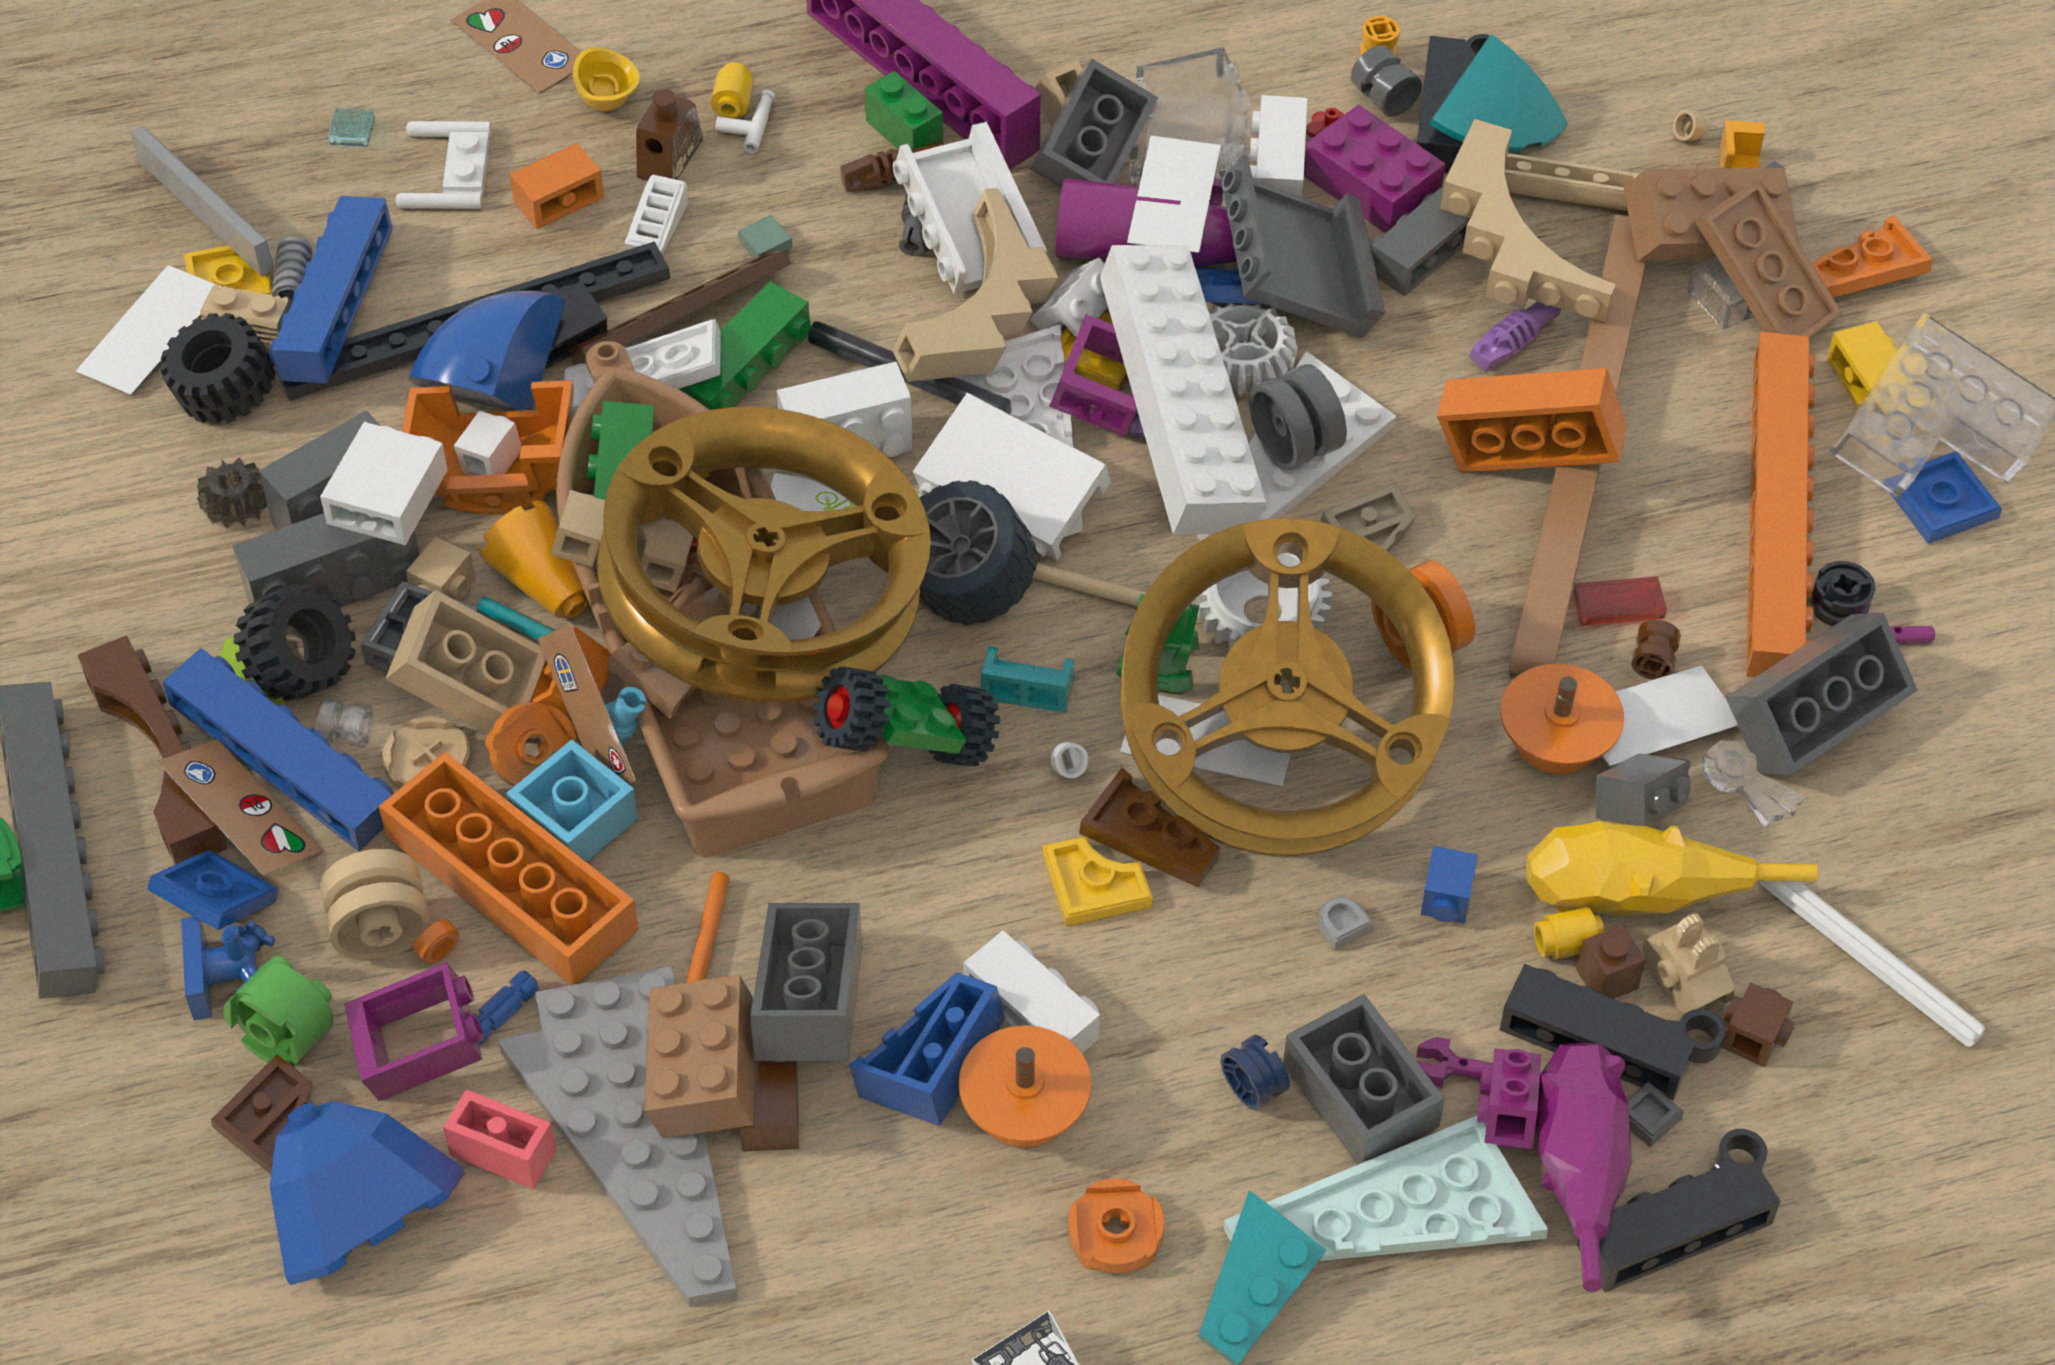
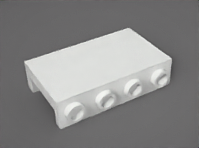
M987 122L972 125L969 139L912 153L908 144L899 147L897 159L893 162L894 176L898 184L904 185L908 194L909 209L914 217L918 216L923 227L924 242L929 249L933 248L938 259L939 275L944 282L948 281L954 295L980 288L982 285L984 259L981 239L971 215L985 189L999 188L1006 204L1011 209L1012 216L1021 233L1026 238L1028 247H1043L1045 252H1047Z
M966 393L913 471L920 487L919 492L922 495H926L939 485L943 486L958 480L961 482H968L969 480L978 481L980 484H988L994 487L999 494L1002 493L1028 528L1032 535L1031 538L1036 545V557L1043 559L1044 556H1047L1054 561H1058L1062 555L1059 548L1060 542L1094 492L1103 496L1111 484L1106 464L969 393Z

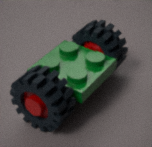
M838 667V669L833 668L829 671L830 676H824L821 681L824 689L818 688L816 696L820 697L819 704L814 703L813 711H818V716L813 718L814 726H820L816 733L819 738H823L822 743L834 748L866 751L869 750V746L874 747L878 743L876 736L884 738L887 744L926 749L930 754H935V760L942 763L975 767L979 765V762H985L988 759L986 752H993L995 745L991 742L992 738L998 739L1000 732L994 731L995 724H1000V716L994 715V712L999 709L997 702H991L994 696L982 688L949 684V686L940 688V694L932 685L924 681L898 680L887 675H876V672Z

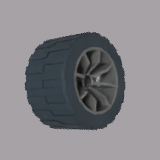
M972 480L968 482L952 481L943 486L939 485L926 495H922L920 500L927 516L931 544L929 562L925 577L920 586L919 597L937 616L944 617L946 621L969 625L977 622L991 621L992 618L999 615L1002 616L1008 612L1014 604H1018L1033 581L1032 577L1037 567V550L1031 538V533L1007 498L1002 493L999 494L994 487Z

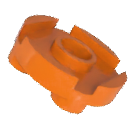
M526 702L517 704L505 711L494 724L493 730L488 733L485 742L486 748L490 753L491 764L497 775L508 785L515 786L570 740L576 742V733L570 720L559 709L541 703ZM539 737L541 742L537 746L538 756L526 755V740Z
M1105 1179L1095 1182L1086 1188V1193L1077 1202L1075 1199L1068 1215V1237L1073 1250L1079 1256L1080 1263L1089 1270H1100L1107 1273H1126L1151 1265L1155 1260L1156 1252L1162 1245L1164 1236V1213L1157 1199L1154 1196L1151 1199L1147 1193L1140 1190V1185L1126 1179ZM1111 1218H1120L1121 1225H1129V1228L1123 1230L1120 1234H1113L1104 1227L1110 1225Z

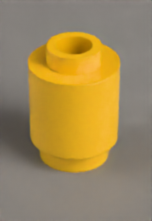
M731 62L724 65L718 71L711 97V107L718 115L737 119L747 113L754 80L748 67L741 63Z
M1589 907L1545 915L1543 921L1534 923V938L1540 956L1542 958L1551 956L1554 960L1579 955L1584 939L1605 931L1600 915H1593Z

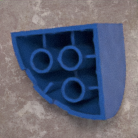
M515 291L489 296L466 306L445 321L428 339L412 367L408 380L419 387L450 386L454 397L507 411L532 410L535 400L531 391V383L541 382L566 300L550 293Z

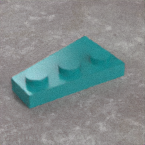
M1250 1190L1248 1191L1198 1335L1202 1341L1233 1365L1241 1363L1326 1252L1324 1247Z

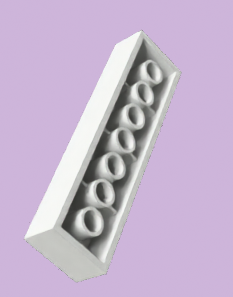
M1112 245L1100 275V280L1173 535L1215 534L1229 527L1258 521L1266 504V499L1189 246Z

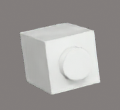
M479 411L454 444V449L462 473L470 476L505 474L519 456L522 445L514 422L504 416H494Z

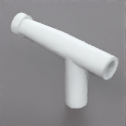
M771 90L761 91L760 101L752 121L718 116L715 124L716 132L746 136L743 149L750 154L757 153L768 121L771 104L775 100V94Z

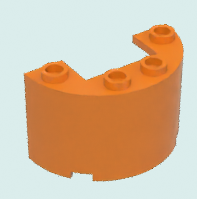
M573 381L532 382L531 391L538 410L485 412L494 416H504L514 422L522 446L519 456L505 474L474 476L462 473L454 444L477 413H460L450 386L410 388L402 432L420 437H430L435 441L443 443L448 471L437 488L435 495L445 499L444 506L477 514H507L520 505L524 510L534 506L531 501H543L544 494L551 489L556 490L560 455L570 426L574 400Z

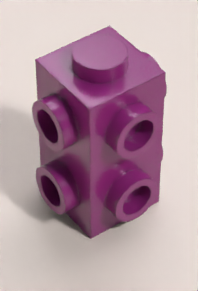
M1494 1048L1492 1067H1482L1477 1123L1486 1124L1484 1143L1496 1144L1506 1148L1532 1149L1538 1111L1541 1054L1528 1053L1520 1049L1505 1050Z

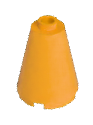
M540 500L531 501L535 508L527 511L521 505L512 509L501 517L484 535L488 544L485 549L479 546L478 552L481 558L556 618L567 617L570 619L576 617L587 607V597L573 562L550 555L559 527L552 509L546 502Z

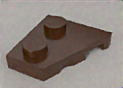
M276 1054L211 1119L212 1127L271 1175L276 1137L289 1121L288 1115L296 1108L309 1103L313 1090L312 1081Z

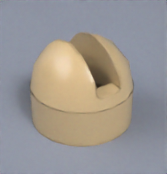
M1682 110L1676 114L1673 120V133L1677 139L1682 141L1698 140L1706 132V119L1697 111Z

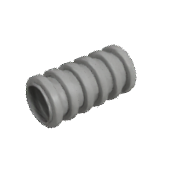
M286 237L277 244L272 296L287 297L290 307L293 303L294 291L296 287H300L305 276L306 264L312 260L313 249L310 243L300 237Z

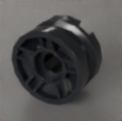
M1835 561L1826 564L1819 570L1810 598L1813 613L1819 620L1830 626L1836 625L1851 614H1867L1876 590L1875 581L1869 571L1858 564L1849 561Z

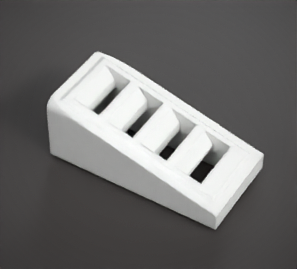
M657 175L650 176L626 237L625 249L629 250L655 241L663 256L689 203L687 184L685 182ZM642 232H644V233H648V234L657 235V236H658V239L652 238V237H648V236H643V235H641V234H642Z

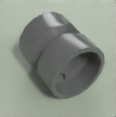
M1378 45L1368 49L1355 62L1351 71V80L1365 96L1371 99L1372 103L1384 115L1388 117L1398 116L1407 111L1418 99L1422 89V82L1412 70L1400 64L1401 60L1388 47Z

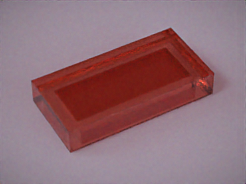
M1658 576L1574 584L1573 595L1581 626L1665 619L1667 608Z

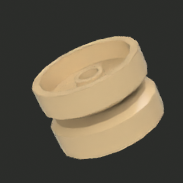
M371 849L353 853L336 861L323 874L319 885L327 914L326 921L331 944L334 949L344 956L358 960H378L398 955L413 948L418 936L431 925L425 896L423 895L424 891L418 864L406 853L392 849Z

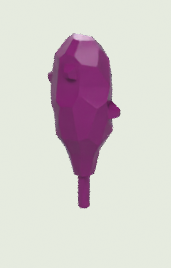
M1576 1043L1560 1045L1540 1073L1538 1111L1535 1125L1539 1139L1537 1151L1546 1169L1542 1186L1547 1190L1555 1191L1575 1236L1580 1239L1583 1288L1588 1292H1596L1602 1288L1599 1241L1608 1233L1616 1202L1624 1191L1632 1164L1629 1107L1620 1080V1076L1625 1068V1061L1620 1056L1611 1055L1601 1044Z

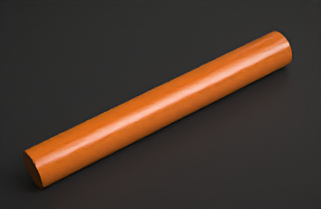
M715 872L712 874L687 982L705 980L707 977L730 880L726 873Z

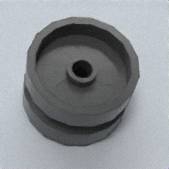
M1304 364L1287 371L1282 379L1271 378L1257 384L1250 391L1249 409L1256 434L1266 453L1283 470H1293L1309 463L1314 455H1327L1340 449L1346 443V419L1339 397L1322 371L1312 364Z

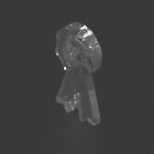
M1720 740L1703 757V774L1707 781L1719 791L1740 792L1765 828L1769 826L1771 821L1782 820L1785 812L1794 816L1798 810L1797 805L1801 804L1805 799L1802 794L1758 773L1756 755L1751 753L1742 742Z

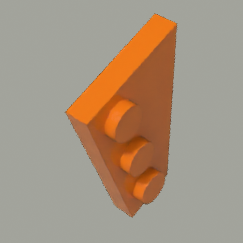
M1893 215L1884 220L1883 227L1873 232L1868 229L1859 235L1858 242L1849 247L1839 246L1811 262L1831 296L1836 298L1931 272L1933 259Z

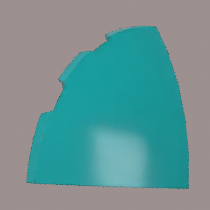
M1493 34L1489 36L1429 123L1439 131L1461 142H1464L1474 119L1510 129L1512 132L1508 153L1521 152L1526 145L1538 143L1540 147H1544L1559 137L1568 125L1558 103L1542 80L1521 57Z

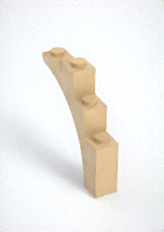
M1474 119L1444 181L1440 209L1470 218L1466 228L1462 253L1493 262L1485 297L1524 309L1529 298L1546 305L1606 322L1611 309L1616 284L1589 274L1562 259L1536 237L1521 219L1510 197L1505 178V162L1512 130Z
M999 188L985 189L971 215L981 239L984 259L981 287L974 296L954 310L932 319L906 323L892 349L907 382L993 373L1006 349L1004 339L1020 336L1033 312L1031 304L1044 303L1058 279L1055 267L1050 262L1044 248L1028 247L1026 238L1021 233L1012 216L1011 209L1006 204Z

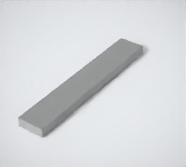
M141 126L130 132L138 161L261 277L274 271L268 242L256 229L146 128Z

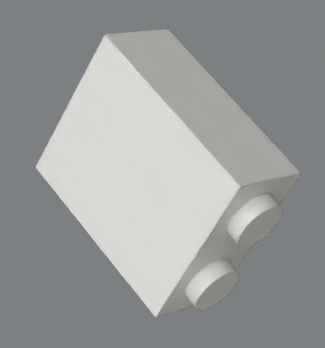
M364 422L320 496L326 523L406 545L448 471L443 443L435 441L430 437H420L397 431L389 426H378Z

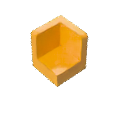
M1725 120L1719 147L1720 168H1760V152L1765 135L1763 122Z

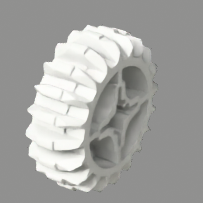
M1227 303L1225 308L1213 305L1209 313L1232 391H1237L1240 398L1244 392L1251 391L1255 385L1271 378L1282 379L1287 371L1294 368L1297 344L1294 328L1289 326L1286 316L1278 317L1275 308L1264 310L1262 304L1251 306L1247 303H1241V305Z

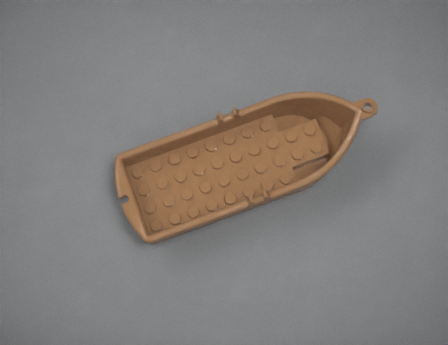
M604 341L597 343L586 354L587 367L594 385L581 402L570 424L561 451L556 490L559 522L561 521L570 490L594 495L595 480L587 479L589 454L598 455L599 440L591 439L593 414L602 415L603 400L653 405L652 433L673 421L692 414L709 411L708 408L682 391L660 380L636 372L627 350L617 342ZM761 468L710 471L709 477L704 479L714 486L743 499L765 498L776 500ZM668 516L663 518L667 520H673ZM694 536L677 590L687 579L688 567L694 562H699L697 557L698 540ZM597 553L592 567L573 562L611 654L628 643V641L614 624L601 596L597 577ZM656 587L667 600L674 594V592ZM816 589L808 595L821 623V627L814 637L836 631ZM620 677L624 688L632 687L622 677ZM696 688L690 696H686L680 703L678 711L671 719L647 699L646 703L643 704L645 705L644 710L637 716V721L677 816L681 818L696 853L704 858L872 805L875 802L876 791L879 788L878 775L880 773V764L885 761L889 753L888 744L880 736H876L878 743L874 747L869 746V750L866 751L834 748L822 743L823 738H819L816 733L820 726H814L813 718L818 716V711H813L814 703L819 704L820 697L791 702H757L730 698Z

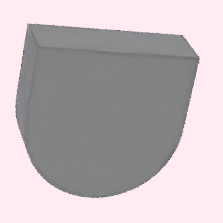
M1345 897L1332 898L1326 901L1320 908L1318 928L1334 951L1372 932L1373 922L1361 906L1352 899Z

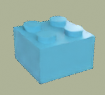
M570 740L506 793L507 799L511 804L585 862L592 859L638 820L634 788L573 740Z

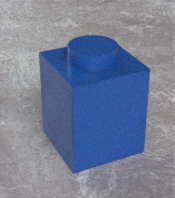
M1433 846L1421 915L1433 917L1442 922H1466L1478 854Z

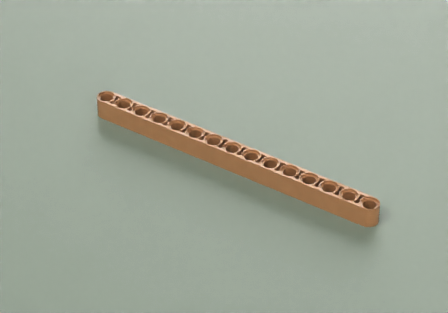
M1618 214L1615 217L1601 276L1602 279L1616 284L1611 309L1606 322L1591 318L1579 369L1607 368L1616 395L1647 261L1637 262L1629 217ZM1601 464L1556 466L1514 643L1509 673L1520 675L1522 672L1533 667L1556 663Z

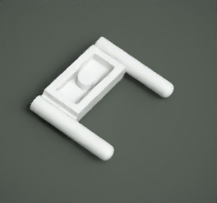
M408 122L406 132L411 137H449L442 186L443 193H399L395 199L397 207L401 209H482L490 149L491 122Z

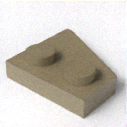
M1394 483L1323 511L1320 520L1323 523L1336 525L1355 532L1390 552L1413 525L1416 516L1397 484Z

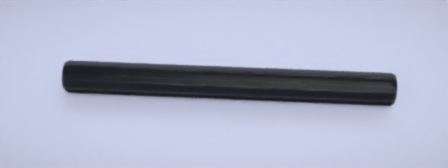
M814 321L808 333V341L811 344L869 368L896 361L905 383L958 405L966 393H969L1009 415L1012 411L1010 407L1011 401L1008 398L957 377L907 382L893 351L821 321Z

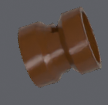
M1662 620L1643 622L1639 626L1636 643L1638 647L1634 649L1631 663L1633 670L1638 675L1651 680L1673 674L1676 662L1674 653L1678 650L1681 638L1679 629L1673 624Z

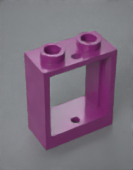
M1086 314L1049 407L1125 437L1137 410L1133 393L1131 392V395H1127L1074 373L1083 348L1123 364L1124 362L1114 326Z
M446 962L344 1003L361 1082L378 1101L483 1060L478 1042L484 1040V1034L478 1018L474 1013L471 1014L469 1003L474 1001V994L466 976L458 977ZM449 1000L457 1036L389 1063L381 1027Z

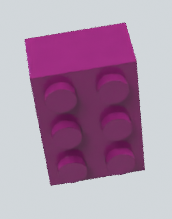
M1359 104L1306 142L1304 177L1338 201L1346 193L1359 197L1364 219L1384 233L1393 228L1402 215L1410 214L1421 205V202L1429 193H1435L1443 185L1444 162Z

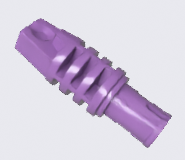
M1536 301L1526 310H1514L1509 316H1506L1486 332L1472 348L1469 358L1485 372L1510 360L1515 354L1536 340L1540 328L1558 317L1561 309L1551 305L1545 306L1544 303Z

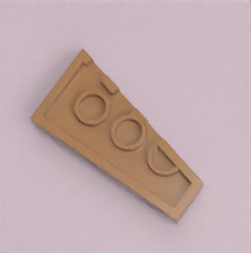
M713 587L679 610L702 622L713 616L729 615L728 598L725 593ZM742 602L739 615L755 618L759 612L760 605ZM629 642L610 654L607 666L632 687L640 689L646 699L670 719L678 711L680 703L685 697L690 696L697 688L655 666Z

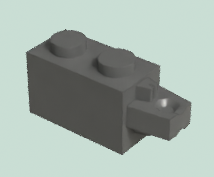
M1639 753L1598 774L1596 779V818L1635 826H1647L1685 805L1690 793V777L1688 775L1690 760L1676 757L1663 758Z

